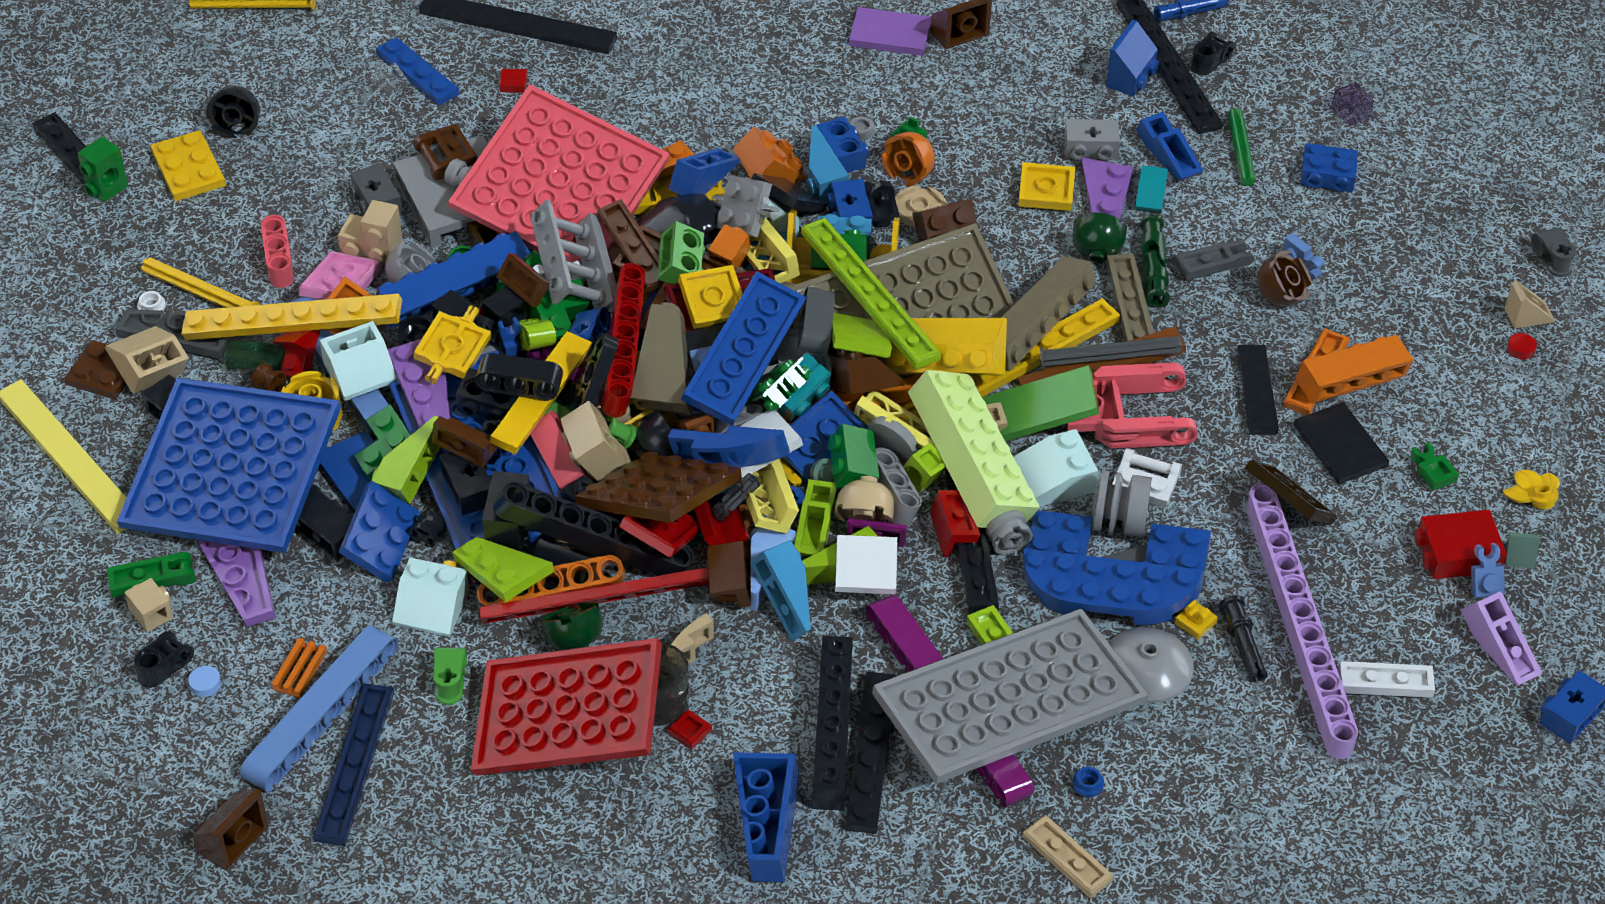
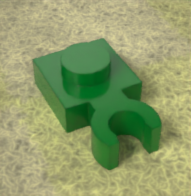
M1430 443L1424 444V453L1419 452L1416 447L1412 448L1410 457L1413 462L1419 464L1417 472L1432 491L1457 482L1459 473L1444 455L1437 457L1434 455V447Z

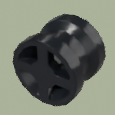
M424 510L417 518L418 523L413 524L409 530V534L416 543L431 548L437 543L438 535L444 532L446 525L440 515Z

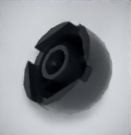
M232 85L223 87L213 95L207 105L206 116L207 120L209 118L212 124L211 128L217 134L224 138H237L234 134L247 136L252 134L259 123L261 109L257 98L252 92L244 87ZM245 122V127L239 131L231 129L232 125Z
M657 410L649 413L636 427L635 440L638 446L633 448L639 458L641 454L646 452H657L658 456L667 457L674 455L668 439L671 432L670 427Z

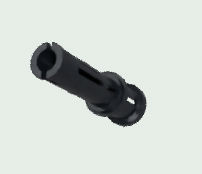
M1239 595L1229 596L1218 605L1220 613L1224 614L1227 622V633L1235 639L1249 681L1256 682L1255 675H1257L1258 681H1263L1267 678L1268 673L1265 670L1251 632L1253 622L1245 612V600Z

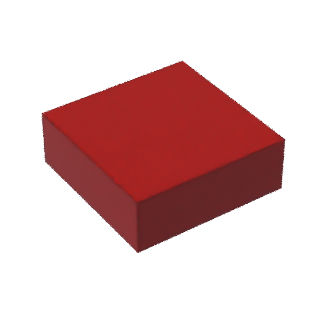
M502 69L500 92L524 93L527 87V69Z
M687 709L668 728V734L692 750L712 730V725Z

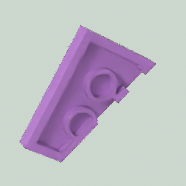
M1081 157V168L1084 174L1090 213H1106L1121 219L1133 167Z

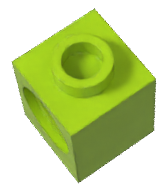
M931 443L914 453L903 466L918 494L935 483L947 468L938 450Z

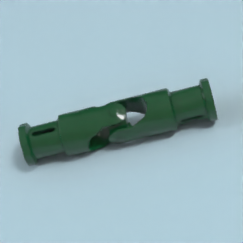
M1153 214L1144 216L1140 222V228L1143 231L1141 247L1144 265V286L1147 289L1145 299L1149 307L1164 308L1170 301V295L1167 292L1169 278L1165 265L1167 263L1166 240L1162 233L1164 220L1161 216Z

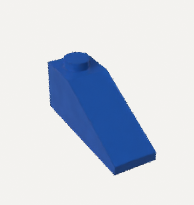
M720 148L677 159L669 190L678 193V197L691 193L706 194L739 163L740 158Z

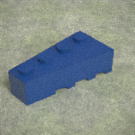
M733 752L747 859L752 881L785 882L800 778L796 755Z

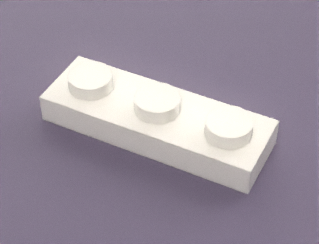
M1340 661L1339 676L1344 691L1347 694L1433 698L1435 693L1433 666Z

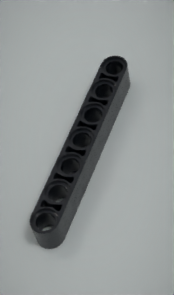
M519 482L507 483L493 501L494 512L504 520L603 556H616L624 564L657 576L686 571L694 561V554L687 545L669 558L620 528L621 520Z

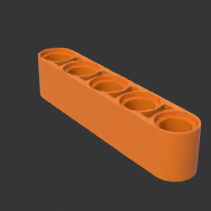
M613 555L553 566L554 572L529 587L526 595H516L507 602L621 583L625 579V569L621 560ZM609 565H615L619 568L617 575L612 578H607L603 575L604 569ZM577 572H588L589 578L585 583L577 584L574 582V576ZM550 577L559 579L558 586L553 590L544 588L545 581ZM483 583L479 585L477 597L483 607L507 603L501 598L494 602L485 601V595L490 589Z

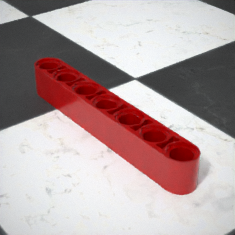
M626 263L622 266L615 288L610 336L618 339V348L603 387L601 401L602 411L607 416L613 418L625 415L633 390L646 275L643 267L635 263Z

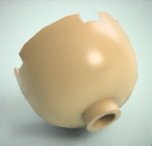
M861 476L860 480L851 481L839 492L835 516L844 522L846 516L858 520L883 523L888 520L889 523H893L894 499L890 490L883 484L878 483L877 478Z

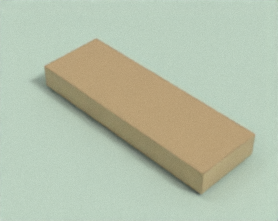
M1044 815L1023 832L1022 838L1090 899L1113 881L1114 875L1047 815Z

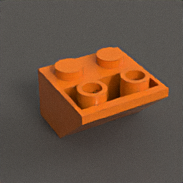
M753 126L733 148L750 178H752L754 173L786 178L792 183L808 178L803 170L804 164L792 152L794 150L793 146L785 139H777L768 130L762 131Z

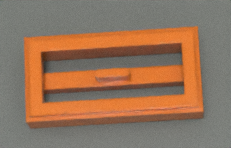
M298 638L272 681V690L301 698L324 659L327 647L322 644L317 647L315 642L309 641L307 644L304 639ZM302 650H304L296 665L294 666L292 672L290 673L289 677L287 678L286 682L284 683V685H282L290 670L292 669L293 665L295 664L297 658L299 657L300 653L302 652ZM315 653L295 689L292 688L310 655Z

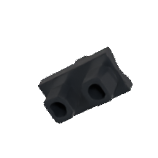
M879 180L877 184L864 182L873 215L874 227L890 226L891 220H894L895 217L899 218L894 196L895 190L891 181L884 182Z

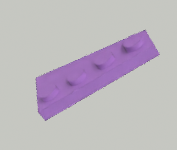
M422 339L387 349L418 429L433 416H441L447 420L450 418L446 373H441L436 384H432V380L429 383L426 381L425 376L432 367L414 359V351Z
M197 540L247 627L276 618L261 549Z

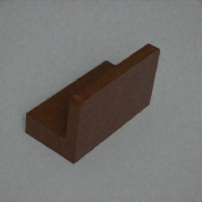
M439 416L433 423L432 443L481 468L499 448L490 443V436L452 417L447 420Z
M743 541L708 546L711 596L735 593L739 608L751 606L748 558Z

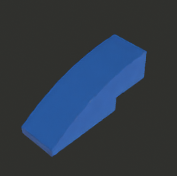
M1164 112L1141 119L1136 128L1138 135L1172 176L1182 181L1203 172V168L1179 127L1173 129Z

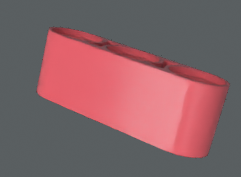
M269 215L261 221L269 281L274 287L284 288L291 285L294 281L286 223L284 218L279 215Z
M551 410L542 417L530 435L562 491L584 474L588 478L589 476L583 466L577 467L569 455V452L572 451L571 447L562 436L564 428L560 417Z

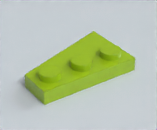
M475 537L452 552L454 560L504 602L509 601L554 572L553 563L479 537Z

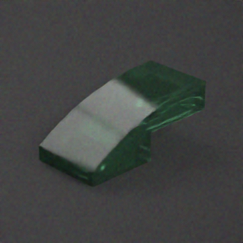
M229 341L225 364L228 369L257 368L260 364L267 363L273 367L274 371H281L286 349L279 345L264 342Z

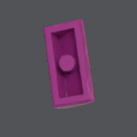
M848 518L847 535H852L869 526L878 537H897V547H904L906 545L907 525Z

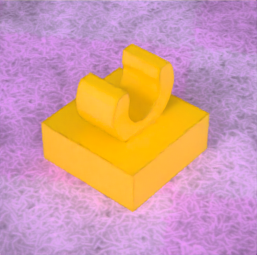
M1194 599L1185 607V610L1175 617L1174 624L1199 640L1217 623L1218 616L1210 612L1208 608L1197 603V600Z

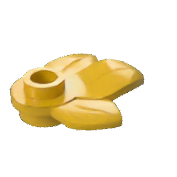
M1518 470L1514 473L1516 485L1503 490V495L1514 502H1532L1535 508L1546 510L1552 508L1558 500L1559 493L1557 489L1560 486V481L1551 473H1545L1540 476L1532 470Z

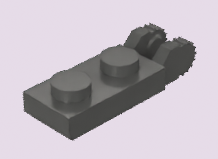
M1238 240L1177 254L1175 263L1185 280H1190L1233 268L1244 267L1252 264L1255 259L1251 252H1245L1247 249L1246 243Z

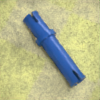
M1175 0L1174 3L1155 6L1154 16L1158 22L1172 18L1184 19L1190 14L1228 7L1229 0Z

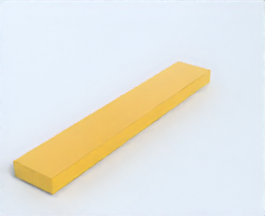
M566 331L545 360L554 362L563 369L564 374L557 396L592 346L591 341ZM519 396L492 433L490 443L516 455L556 397L552 400H540Z

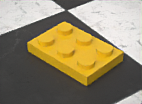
M201 130L150 145L151 152L175 201L226 186L225 178Z

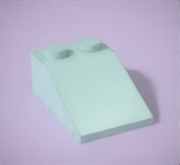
M1077 429L1050 435L1014 456L1039 506L1095 492L1098 469Z

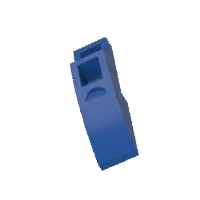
M729 426L725 434L672 429L668 436L674 455L681 456V459H703L706 463H727L728 466L738 468L774 461L788 456L790 452L784 430Z

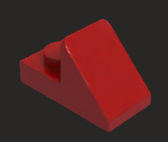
M321 329L284 332L273 340L274 343L286 349L281 371L286 374L287 379L292 378L296 374L311 370Z

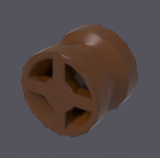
M262 363L253 372L250 383L252 388L281 392L287 378L286 374L282 371H274L271 365Z

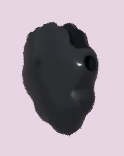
M691 193L660 200L651 208L649 213L636 221L639 226L642 224L661 234L675 221H678L703 232L704 246L712 244L721 230L715 228L719 212L705 194Z

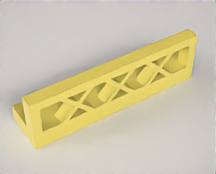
M765 218L761 224L758 238L749 236L750 241H758L757 246L750 245L751 249L745 258L755 270L767 268L782 270L783 272L774 275L775 281L781 284L800 276L797 256ZM759 255L770 256L768 261L757 259Z
M876 390L871 391L866 398L862 396L857 402L854 414L866 426L870 424L874 417L884 416L887 417L884 421L890 423L892 420L897 421L911 432L918 443L915 446L916 449L919 448L920 450L929 443L936 448L933 440L922 434L925 432L929 434L922 419ZM872 401H877L878 403L884 406V409L878 406L877 404L873 403ZM902 417L903 419L907 420L908 424L903 422L899 418Z
M777 459L752 473V475L758 478L760 486L753 493H748L750 496L746 499V503L756 527L787 534L799 509L780 459Z

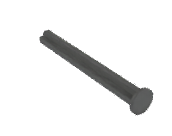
M1179 336L1048 350H1043L1040 347L1042 370H1045V367L1180 353L1182 345Z

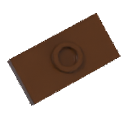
M508 253L496 276L534 307L539 306L551 284L513 253Z

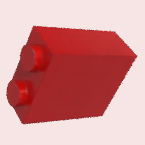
M1490 509L1421 516L1418 529L1414 531L1415 543L1418 547L1421 546L1423 551V566L1425 569L1430 570L1433 579L1471 576V566L1480 565L1479 559H1477L1474 553L1476 545H1481L1484 548V556L1490 554L1491 543L1498 545L1500 557L1496 563L1504 565L1507 557Z

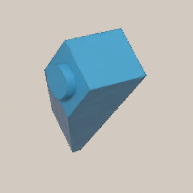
M812 126L809 179L806 180V186L810 194H815L818 199L825 201L827 200V194L831 193V183L849 180V175L818 127Z
M788 540L763 551L750 561V564L791 641H794L811 630L805 565L801 560L799 551L794 547L792 541Z

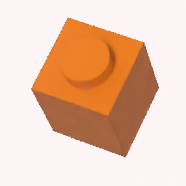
M724 224L708 249L709 256L726 264L733 265L738 269L751 249L749 236L741 228H732Z

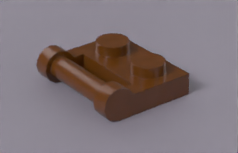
M456 123L419 135L413 140L414 148L423 155L430 166V173L435 180L444 179L446 168L454 159L464 161L467 166L474 165L477 161L476 153ZM431 145H437L445 158L444 161H438L430 148Z

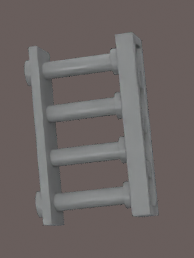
M546 199L530 215L545 277L551 283L548 289L552 304L557 305L568 294L592 300L594 309L606 307L611 313L613 311L616 281L599 217L589 213L579 224L557 218L554 215L551 201ZM558 229L575 234L577 243L560 239ZM564 251L580 256L582 265L566 261ZM570 274L586 278L588 287L572 283Z

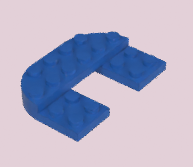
M1040 510L1034 514L1031 525L1033 537L1027 543V547L1024 548L1023 554L1024 575L1030 591L1033 590L1040 598V602L1052 611L1065 615L1082 609L1089 612L1134 617V624L1151 625L1171 620L1172 614L1182 609L1185 610V607L1194 599L1196 600L1201 592L1211 530L1152 524L1145 561L1136 562L1087 556L1093 527V517Z

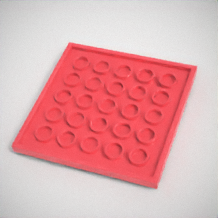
M529 84L449 199L448 207L500 234L506 233L508 235L517 231L528 248L539 252L530 215L546 199L551 201L555 217L579 224L589 213L598 216L597 209L620 199L623 200L633 216L669 161L670 153ZM599 218L607 251L609 252L615 241ZM558 229L560 239L577 243L575 234ZM564 251L566 261L575 262L578 260L580 265H582L580 256Z

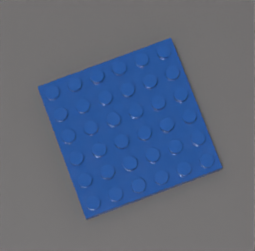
M177 378L117 519L119 527L286 553L341 409L339 400Z

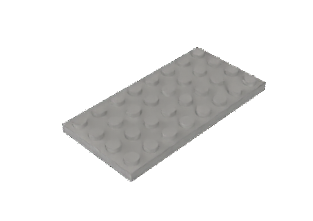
M1082 609L873 685L872 694L935 784L1144 704L1148 698V693Z

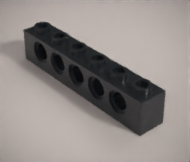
M822 636L812 809L844 811L853 637Z

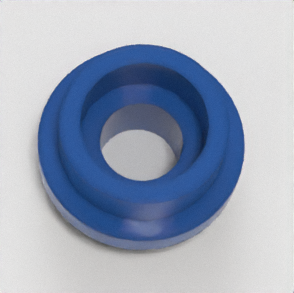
M1083 767L1073 776L1072 786L1076 793L1083 797H1095L1102 792L1104 779L1096 768ZM1089 781V782H1091L1093 785H1087V784H1084L1083 782Z

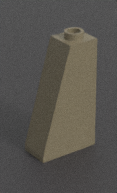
M668 302L661 303V305L651 304L630 399L636 409L657 410L658 412L691 416L692 405L681 400L684 391L690 383L684 316L680 308L675 304Z

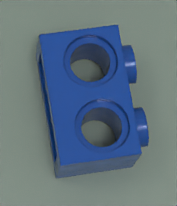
M845 116L816 125L847 173L866 167V157L869 156L868 147L865 142H861L856 128L849 124Z

